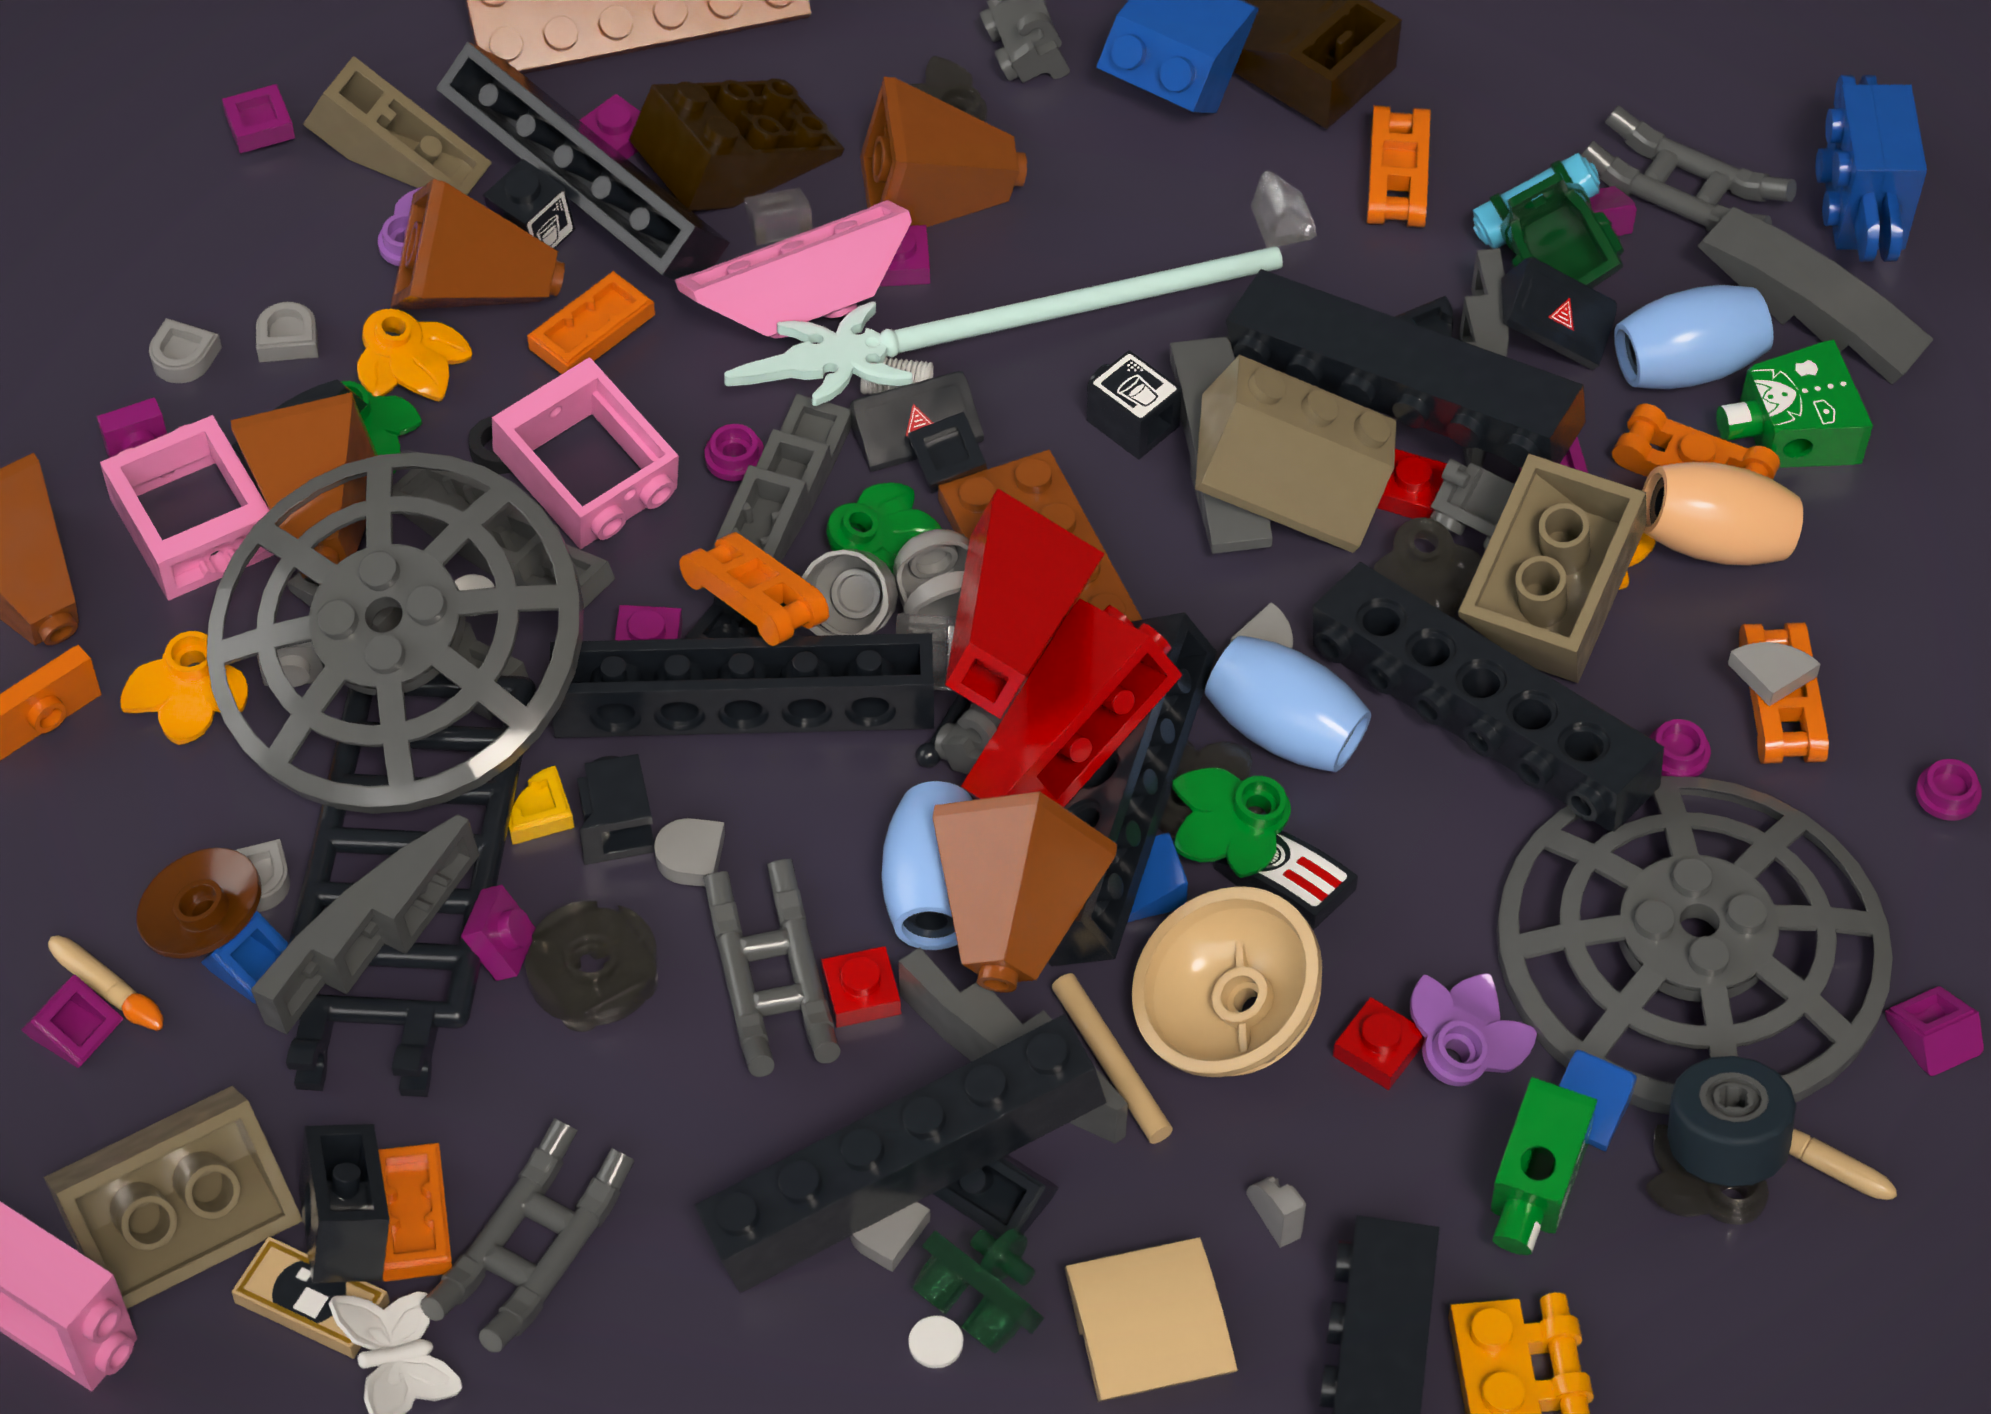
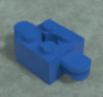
M1840 75L1836 83L1834 108H1829L1826 115L1825 133L1827 147L1819 148L1816 156L1817 182L1826 184L1822 206L1823 222L1825 226H1832L1836 249H1858L1860 262L1874 261L1879 249L1883 262H1896L1899 259L1901 249L1906 248L1927 173L1912 85H1878L1876 75H1863L1859 85H1856L1853 75Z

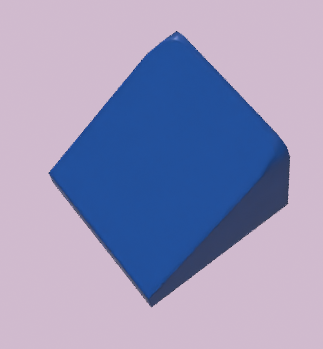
M1169 832L1155 837L1128 922L1175 911L1187 902L1188 881Z
M255 911L249 923L237 936L222 947L209 953L201 963L212 974L255 1004L256 1001L251 991L252 987L288 947L289 943L258 911Z
M1576 1050L1559 1086L1598 1099L1588 1144L1606 1152L1630 1104L1637 1077L1628 1070L1584 1051Z

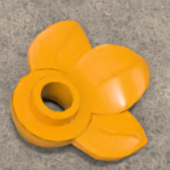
M382 309L371 314L364 323L362 341L366 349L357 362V374L362 386L374 397L385 396L397 384H400L418 395L440 402L444 399L448 386V364L453 365L471 360L473 353L466 339L448 325L440 322H417L414 317L404 311ZM385 332H394V333H397V334H399V335H398V336H391V335H389V334H387V333H385Z
M199 631L180 633L167 644L162 659L137 667L123 688L120 698L122 711L124 713L158 712V721L164 735L177 745L192 742L204 735L212 724L215 711L220 712L212 693L207 664L208 635ZM193 663H200V664H198V665L188 667L189 665H191V664H193ZM229 664L225 665L227 682L239 711L243 712L248 699L246 678L240 670Z

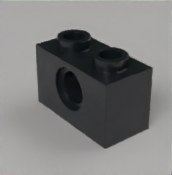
M374 1124L305 1126L299 1194L312 1283L382 1281L390 1218Z

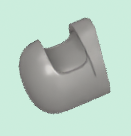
M933 529L922 532L906 542L894 560L893 575L895 576L898 595L907 623L914 633H932V640L952 639L954 634L969 539L958 532L948 529Z
M857 549L827 552L811 562L802 576L805 581L822 593L829 607V618L827 621L821 623L822 626L817 625L809 629L817 636L873 634L886 625L895 611L898 598L895 576L887 564L871 552Z

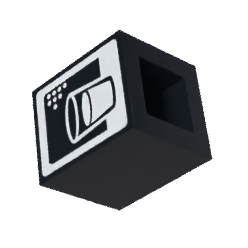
M524 159L517 163L483 194L487 208L554 249L575 230L565 187Z
M1128 350L1111 365H1102L1090 378L1087 385V422L1138 460L1180 426L1182 388L1132 351Z

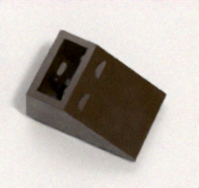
M1245 0V2L1259 7V10L1234 72L1326 129L1332 126L1397 66L1402 19L1370 0Z
M777 78L765 81L726 80L724 82L709 83L684 81L679 84H652L629 138V141L676 198L691 211L734 208L842 156L845 150L828 130L827 124L817 117L800 98L796 88L786 80Z

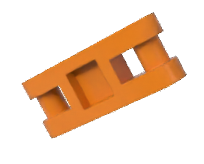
M1373 106L1367 224L1384 225L1385 219L1407 221V227H1425L1428 192L1430 109L1413 108L1411 114L1391 112V106ZM1387 190L1409 192V198L1387 196Z
M1647 403L1639 404L1635 407L1627 422L1629 433L1622 434L1612 450V457L1619 466L1645 477H1648L1650 472L1657 466L1684 462H1716L1749 469L1773 480L1780 466L1778 455L1767 447H1742L1667 419L1665 413L1660 408ZM1650 444L1656 445L1666 450L1665 452L1659 451L1657 449L1652 448Z
M737 532L717 539L715 547L707 552L700 548L680 558L679 565L682 576L692 589L706 588L754 623L762 638L771 646H776L791 639L794 635V630L801 626L810 629L827 621L829 618L828 604L817 588Z
M1805 622L1785 623L1783 629L1764 630L1762 624H1742L1740 627L1739 647L1759 642L1780 643L1797 648L1813 657ZM1817 677L1771 706H1768L1749 686L1758 733V757L1761 764L1782 763L1784 757L1803 756L1805 762H1826L1829 741ZM1781 722H1800L1801 731L1783 732Z

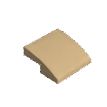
M1200 1237L1064 1267L1079 1335L1084 1337L1098 1402L1238 1371L1219 1295Z

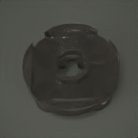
M597 901L574 902L546 916L532 934L533 943L528 950V955L526 954L525 960L530 991L540 1007L551 1016L561 1019L568 1029L576 1032H587L594 1029L597 1025L619 1021L636 1011L656 992L658 987V954L655 938L648 924L631 909L618 905V912L610 908H598ZM590 953L595 960L605 956L609 960L603 964V969L589 973L580 971L582 968L580 957Z

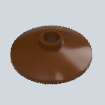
M227 848L202 849L175 860L157 874L140 899L136 914V923L140 936L150 949L169 958L184 959L197 957L222 947L237 936L253 917L262 891L259 873L245 855Z

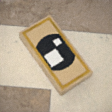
M269 1236L231 1292L236 1304L352 1359L355 1358L362 1346L354 1344L335 1323L329 1306L331 1298L334 1296H354L369 1300L383 1310L390 1303L387 1291L366 1281L312 1283L308 1254Z

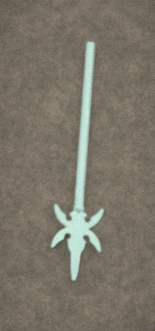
M1274 246L901 329H885L881 334L872 329L865 328L863 334L857 335V333L862 332L866 322L876 313V302L861 305L848 313L840 322L836 333L824 326L810 322H777L778 334L796 338L803 343L792 346L784 354L747 363L724 373V382L726 386H740L788 378L812 380L822 379L826 372H834L827 374L822 385L812 394V405L818 406L839 395L849 384L852 374L881 385L902 386L912 384V373L884 364L886 356L893 358L898 353L1258 274L1260 269L1265 271L1281 269L1283 265L1282 255L1279 248Z

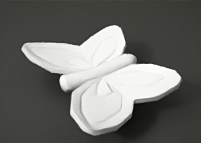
M417 1291L398 1298L384 1310L369 1300L354 1296H334L329 1302L335 1323L354 1344L372 1350L361 1352L358 1355L359 1366L363 1369L378 1366L366 1378L364 1401L369 1414H406L411 1410L415 1398L438 1401L457 1396L462 1390L460 1377L444 1361L429 1356L428 1354L433 1350V1344L428 1340L421 1339L430 1323V1318L423 1313L421 1308V1301L427 1293Z

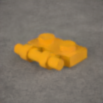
M1549 1293L1540 1298L1543 1320L1539 1323L1524 1324L1520 1299L1453 1304L1450 1306L1448 1320L1465 1414H1542L1541 1412L1561 1410L1562 1414H1590L1588 1404L1592 1402L1594 1395L1590 1376L1581 1371L1577 1346L1582 1342L1579 1321L1577 1317L1570 1315L1567 1296L1564 1293ZM1550 1353L1554 1377L1551 1380L1535 1381L1530 1355Z

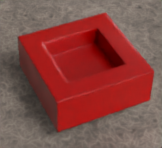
M1395 449L1394 470L1377 509L1431 524L1432 521L1429 518L1434 510L1431 505L1443 483L1442 473L1447 463Z
M886 946L821 959L822 975L836 1028L901 1014V1000Z
M1370 997L1335 1042L1333 1057L1385 1089L1390 1090L1422 1048L1425 1038L1414 1022Z

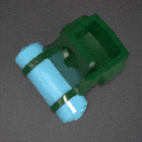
M1579 153L1563 161H1555L1550 164V168L1500 195L1497 193L1489 197L1490 201L1473 209L1475 225L1473 228L1477 236L1492 249H1497L1507 243L1512 252L1516 254V257L1512 260L1513 268L1524 259L1534 257L1590 288L1596 287L1623 268L1620 256L1624 253V249L1619 236L1604 212L1594 213L1589 198L1600 193V180L1597 169L1593 163H1590L1586 157H1582Z

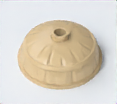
M1252 887L1221 888L1186 902L1157 927L1146 943L1135 969L1132 984V1005L1135 1020L1143 1038L1164 1061L1183 1072L1197 1076L1224 1077L1245 1075L1275 1063L1291 1051L1301 1040L1316 1014L1321 995L1322 958L1317 938L1308 921L1293 905L1280 896L1266 890ZM1252 997H1257L1255 1003L1249 1009L1242 1012L1244 1003Z

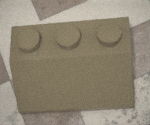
M1238 355L1202 394L1195 490L1354 553L1363 541L1394 470L1396 420L1242 355Z
M1528 454L1458 611L1459 617L1488 640L1534 668L1579 683L1646 528V492Z
M233 1086L44 1177L79 1252L114 1274L126 1309L266 1240L268 1236L272 1237L303 1221L248 1099Z

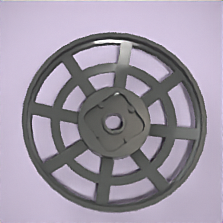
M419 452L378 455L341 465L309 480L281 499L253 526L233 554L217 587L208 622L207 664L212 693L224 723L243 751L274 781L305 799L339 810L371 814L407 812L448 802L484 785L511 766L541 736L561 707L576 673L583 641L584 603L577 569L564 539L541 506L515 483L485 466L453 456ZM420 468L453 472L472 478L490 489L462 512L451 505L429 498L392 496L393 470ZM367 476L366 501L352 504L328 515L309 528L299 539L278 527L292 513L318 495L350 480ZM510 504L516 507L540 536L553 565L557 585L517 586L514 572L505 552L484 526ZM392 514L424 516L448 525L424 550L408 545L393 544ZM366 519L367 548L351 554L337 565L314 550L321 541L337 530ZM470 540L487 560L494 576L496 587L460 591L444 566ZM261 546L281 560L274 568L263 591L257 615V629L223 639L224 625L231 597L247 564ZM296 569L319 584L308 616L276 623L281 596ZM387 607L402 609V619L393 630L384 633L372 630L373 619L379 611ZM559 611L558 631L551 661L538 690L527 706H525L496 683L504 672L514 649L519 628V612ZM498 613L493 642L485 660L478 669L457 653L464 634L465 616ZM312 641L315 652L325 667L304 696L301 697L286 678L278 658L277 649ZM258 655L268 686L281 705L291 714L270 748L255 735L240 713L227 682L225 665ZM440 673L461 688L455 696L436 709L414 719L407 720L404 693L425 685ZM343 685L357 692L377 696L380 725L349 723L328 716L324 711ZM479 703L508 726L493 743L467 761L435 776L415 780L410 742L427 738L448 728L470 713ZM312 730L323 737L347 745L383 747L389 785L362 786L338 783L304 772L291 764Z
M1661 776L1660 787L1651 795L1654 797L1659 814L1623 824L1614 832L1611 831L1602 836L1596 843H1591L1562 830L1565 826L1580 818L1569 806L1561 809L1542 825L1516 857L1503 888L1496 927L1498 962L1507 993L1523 1023L1535 1029L1538 1042L1565 1068H1567L1576 1050L1584 1051L1621 1067L1607 1059L1606 1056L1628 1027L1642 1035L1667 1044L1693 1049H1709L1710 1057H1738L1737 1047L1751 1045L1773 1037L1794 1025L1803 1016L1817 1027L1833 1045L1822 1055L1799 1069L1781 1076L1791 1086L1795 1103L1830 1084L1857 1059L1875 1032L1890 989L1893 956L1889 925L1878 894L1859 863L1832 834L1809 816L1771 795L1736 783L1703 777ZM1681 795H1697L1730 801L1765 813L1778 821L1764 833L1753 826L1727 817L1687 812ZM1692 829L1722 833L1745 841L1751 846L1734 863L1712 856L1699 855ZM1665 831L1671 857L1659 860L1643 870L1613 852L1634 839L1655 832ZM1803 835L1825 852L1848 878L1864 904L1866 911L1830 907L1828 898L1814 874L1788 847ZM1543 849L1577 863L1572 869L1563 890L1559 925L1520 934L1519 912L1523 888L1535 860ZM1776 861L1798 883L1809 905H1774L1768 892L1756 879ZM1594 872L1627 889L1622 899L1619 915L1587 920L1580 919L1582 896ZM1689 918H1699L1708 922L1713 927L1715 933L1711 936L1695 937L1683 929L1681 922ZM1779 930L1816 931L1815 959L1805 980H1802L1773 957L1778 942ZM1836 933L1873 937L1874 961L1872 979L1862 1008L1852 1023L1848 1022L1821 996L1835 963ZM1619 941L1626 961L1636 973L1620 993L1598 971L1586 946ZM1564 950L1567 962L1579 984L1595 1003L1605 1010V1013L1583 1042L1571 1033L1546 1005L1529 975L1525 959ZM1759 980L1763 981L1786 1000L1782 1005L1763 1016L1743 1023L1733 1024L1729 998L1747 991ZM1657 991L1678 999L1701 1002L1705 1026L1671 1021L1652 1014L1643 1008ZM1628 1070L1637 1077L1630 1104L1647 1111L1669 1115L1671 1096L1675 1083L1655 1080Z

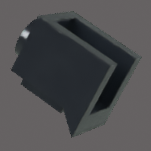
M639 754L622 757L604 756L593 762L584 763L586 777L577 778L584 824L579 829L584 865L654 853L655 843L651 829L652 816Z

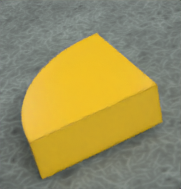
M556 765L533 775L528 780V786L517 797L512 807L509 822L512 845L574 828L573 815Z

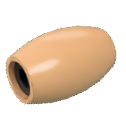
M1684 462L1657 466L1648 475L1642 491L1646 492V528L1644 533L1671 550L1694 559L1723 565L1744 566L1783 561L1793 553L1801 534L1803 505L1800 497L1771 478L1749 469L1716 462Z

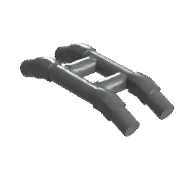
M1620 105L1615 107L1604 123L1625 139V143L1633 150L1653 160L1645 173H1640L1641 170L1629 166L1618 156L1614 157L1594 140L1591 141L1581 154L1582 157H1586L1590 163L1594 164L1600 175L1599 179L1608 186H1616L1627 196L1632 194L1706 227L1707 231H1711L1730 210L1718 204L1728 189L1731 190V194L1742 199L1765 202L1767 199L1792 202L1796 195L1797 186L1794 179L1770 177L1766 173L1752 172L1743 167L1741 169L1666 138V134L1654 130L1643 120L1640 122ZM1676 167L1706 179V182L1696 196L1665 184ZM1750 214L1772 225V219L1770 216Z
M781 859L767 864L780 930L742 937V929L729 872H716L703 877L713 931L721 957L740 1045L749 1072L756 1077L769 1075L775 1066L763 1017L801 1010L806 1035L815 1059L820 1063L828 1064L834 1062L840 1055V1047L834 1031L828 1003L825 999L792 859ZM788 955L795 984L756 992L749 962Z
M554 1118L539 1147H535L529 1161L520 1172L518 1181L464 1255L459 1256L454 1265L441 1277V1282L422 1299L421 1308L423 1313L431 1320H442L456 1305H461L475 1292L486 1277L485 1272L488 1270L518 1286L512 1296L500 1307L499 1313L479 1333V1340L484 1348L493 1353L501 1351L515 1336L521 1335L533 1323L543 1309L544 1301L595 1229L601 1227L620 1196L621 1192L619 1190L635 1160L611 1148L597 1176L592 1178L584 1195L576 1204V1210L573 1211L544 1196V1194L559 1173L564 1163L562 1160L578 1130ZM525 1217L558 1234L537 1265L504 1248Z

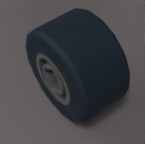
M1737 1056L1710 1057L1689 1066L1676 1079L1671 1096L1667 1137L1672 1155L1687 1172L1705 1182L1728 1187L1754 1185L1774 1176L1787 1162L1792 1144L1796 1103L1791 1086L1776 1070L1757 1060Z

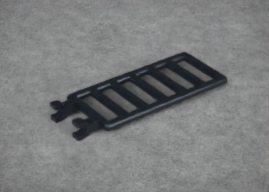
M440 673L425 685L404 693V696L452 698L461 688ZM501 675L496 682L525 706H527L536 693V685L528 677ZM348 688L341 720L356 724L380 725V722L367 721L373 695ZM505 723L503 728L451 725L427 738L410 742V747L412 749L480 752L493 743L508 726ZM336 741L327 777L328 780L362 786L389 785L387 775L355 774L361 746L347 745ZM523 754L511 766L492 778V781H488L472 791L443 803L486 806L481 834H473L480 856L474 864L470 888H455L437 912L464 915L458 945L415 942L407 954L384 944L368 965L450 970L452 975L446 1001L317 994L298 1019L300 1022L297 1035L290 1044L286 1059L288 1069L297 1070L294 1081L297 1090L323 1091L327 1072V1052L334 1022L403 1025L402 1040L395 1051L391 1068L394 1076H401L399 1086L401 1096L428 1097L432 1073V1055L438 1028H462L470 1019L481 961L466 944L461 935L480 891L497 886ZM415 777V780H419V779H423V778H427V777ZM321 804L289 944L323 912L324 907H328L354 884L330 882L337 853L393 855L399 849L427 832L343 827L346 810H339Z

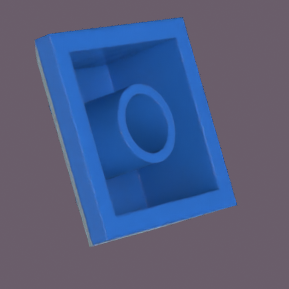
M1129 0L1115 18L1096 68L1192 112L1217 113L1259 7L1243 0Z

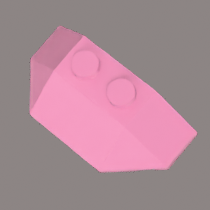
M886 200L865 210L697 273L675 279L678 291L695 302L767 337L785 338L788 336L777 333V322H808L821 316L825 318L845 316L857 308L858 302L875 296L912 220L909 210Z

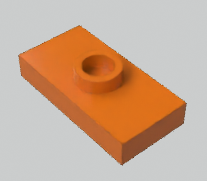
M612 271L527 335L528 347L556 371L563 374L589 357L593 361L597 360L655 316L654 301L616 272Z
M79 645L72 647L0 694V761L42 733L54 730L65 718L102 695L92 660Z
M439 1143L378 1150L390 1218L383 1282L445 1274L452 1267Z

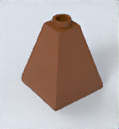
M883 77L860 155L867 208L889 200L909 210L912 220L910 226L926 225V227L1009 202L1014 186L1022 187L1024 185L1027 174V157L1024 152L1016 151L1014 136L897 78Z
M432 179L415 192L412 197L390 308L415 310L540 302L548 298L549 295L558 296L563 283L565 263L556 260L558 251L450 184Z
M351 392L231 420L233 434L269 510L281 499L317 476L347 463L378 456ZM367 476L350 480L318 495L292 513L278 527L299 539L309 528L328 515L352 504L366 501ZM366 519L337 530L321 541L314 550L337 565L343 559L357 552L366 528ZM300 572L302 578H307L306 575Z
M33 452L0 468V620L34 646L43 641L46 645H55L65 641L76 632L79 619L41 465Z
M1041 792L935 805L932 818L961 963L978 974L977 984L995 992H1013L1017 989L1018 982L1037 980L1085 902L1089 899L1114 860L1118 844Z

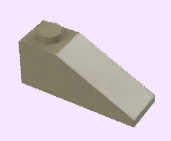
M354 56L325 90L303 124L347 159L416 188L423 187L432 179L444 181L468 195L492 163Z

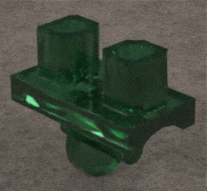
M980 1229L970 1242V1246L984 1256L980 1265L936 1230L923 1244L922 1247L932 1256L924 1265L912 1289L945 1315L968 1286L975 1289L984 1298L961 1327L994 1354L1014 1337L1021 1326L1030 1334H1033L1044 1320V1317L1034 1310L1028 1302L1001 1282L1009 1275L1020 1285L1025 1286L1031 1281L1036 1272L1033 1267L1021 1259L1026 1250L1028 1240L1017 1229L1005 1232L998 1239H995L984 1229Z

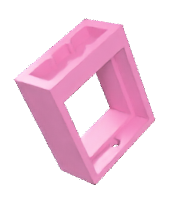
M590 357L492 417L493 451L580 550L597 539L606 540L612 537L624 526L626 520L645 508L654 509L661 506L677 489L679 455ZM592 414L641 470L582 507L533 450Z
M213 415L195 423L183 425L171 433L135 448L126 449L118 455L100 462L110 500L168 601L222 578L233 554L253 526L270 511ZM216 463L241 507L162 540L137 496ZM260 546L246 567L274 556V554Z
M0 1202V1332L92 1392L106 1375L115 1374L125 1365L132 1353L134 1343L138 1339L114 1274Z

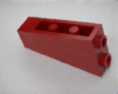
M998 488L969 539L945 686L1001 719L1070 609L1080 597L1105 553Z
M1080 598L1070 609L961 787L971 795L973 800L1041 792L1062 807H1065L1182 677L1183 674L1167 656L1168 652L1172 649L1170 644L1148 624L1143 623L1137 629L1115 607L1108 605L1104 610H1101Z

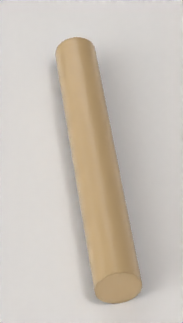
M1068 973L1059 977L1052 985L1054 993L1118 1093L1128 1103V1109L1149 1142L1154 1144L1163 1141L1173 1131L1171 1124L1075 975Z

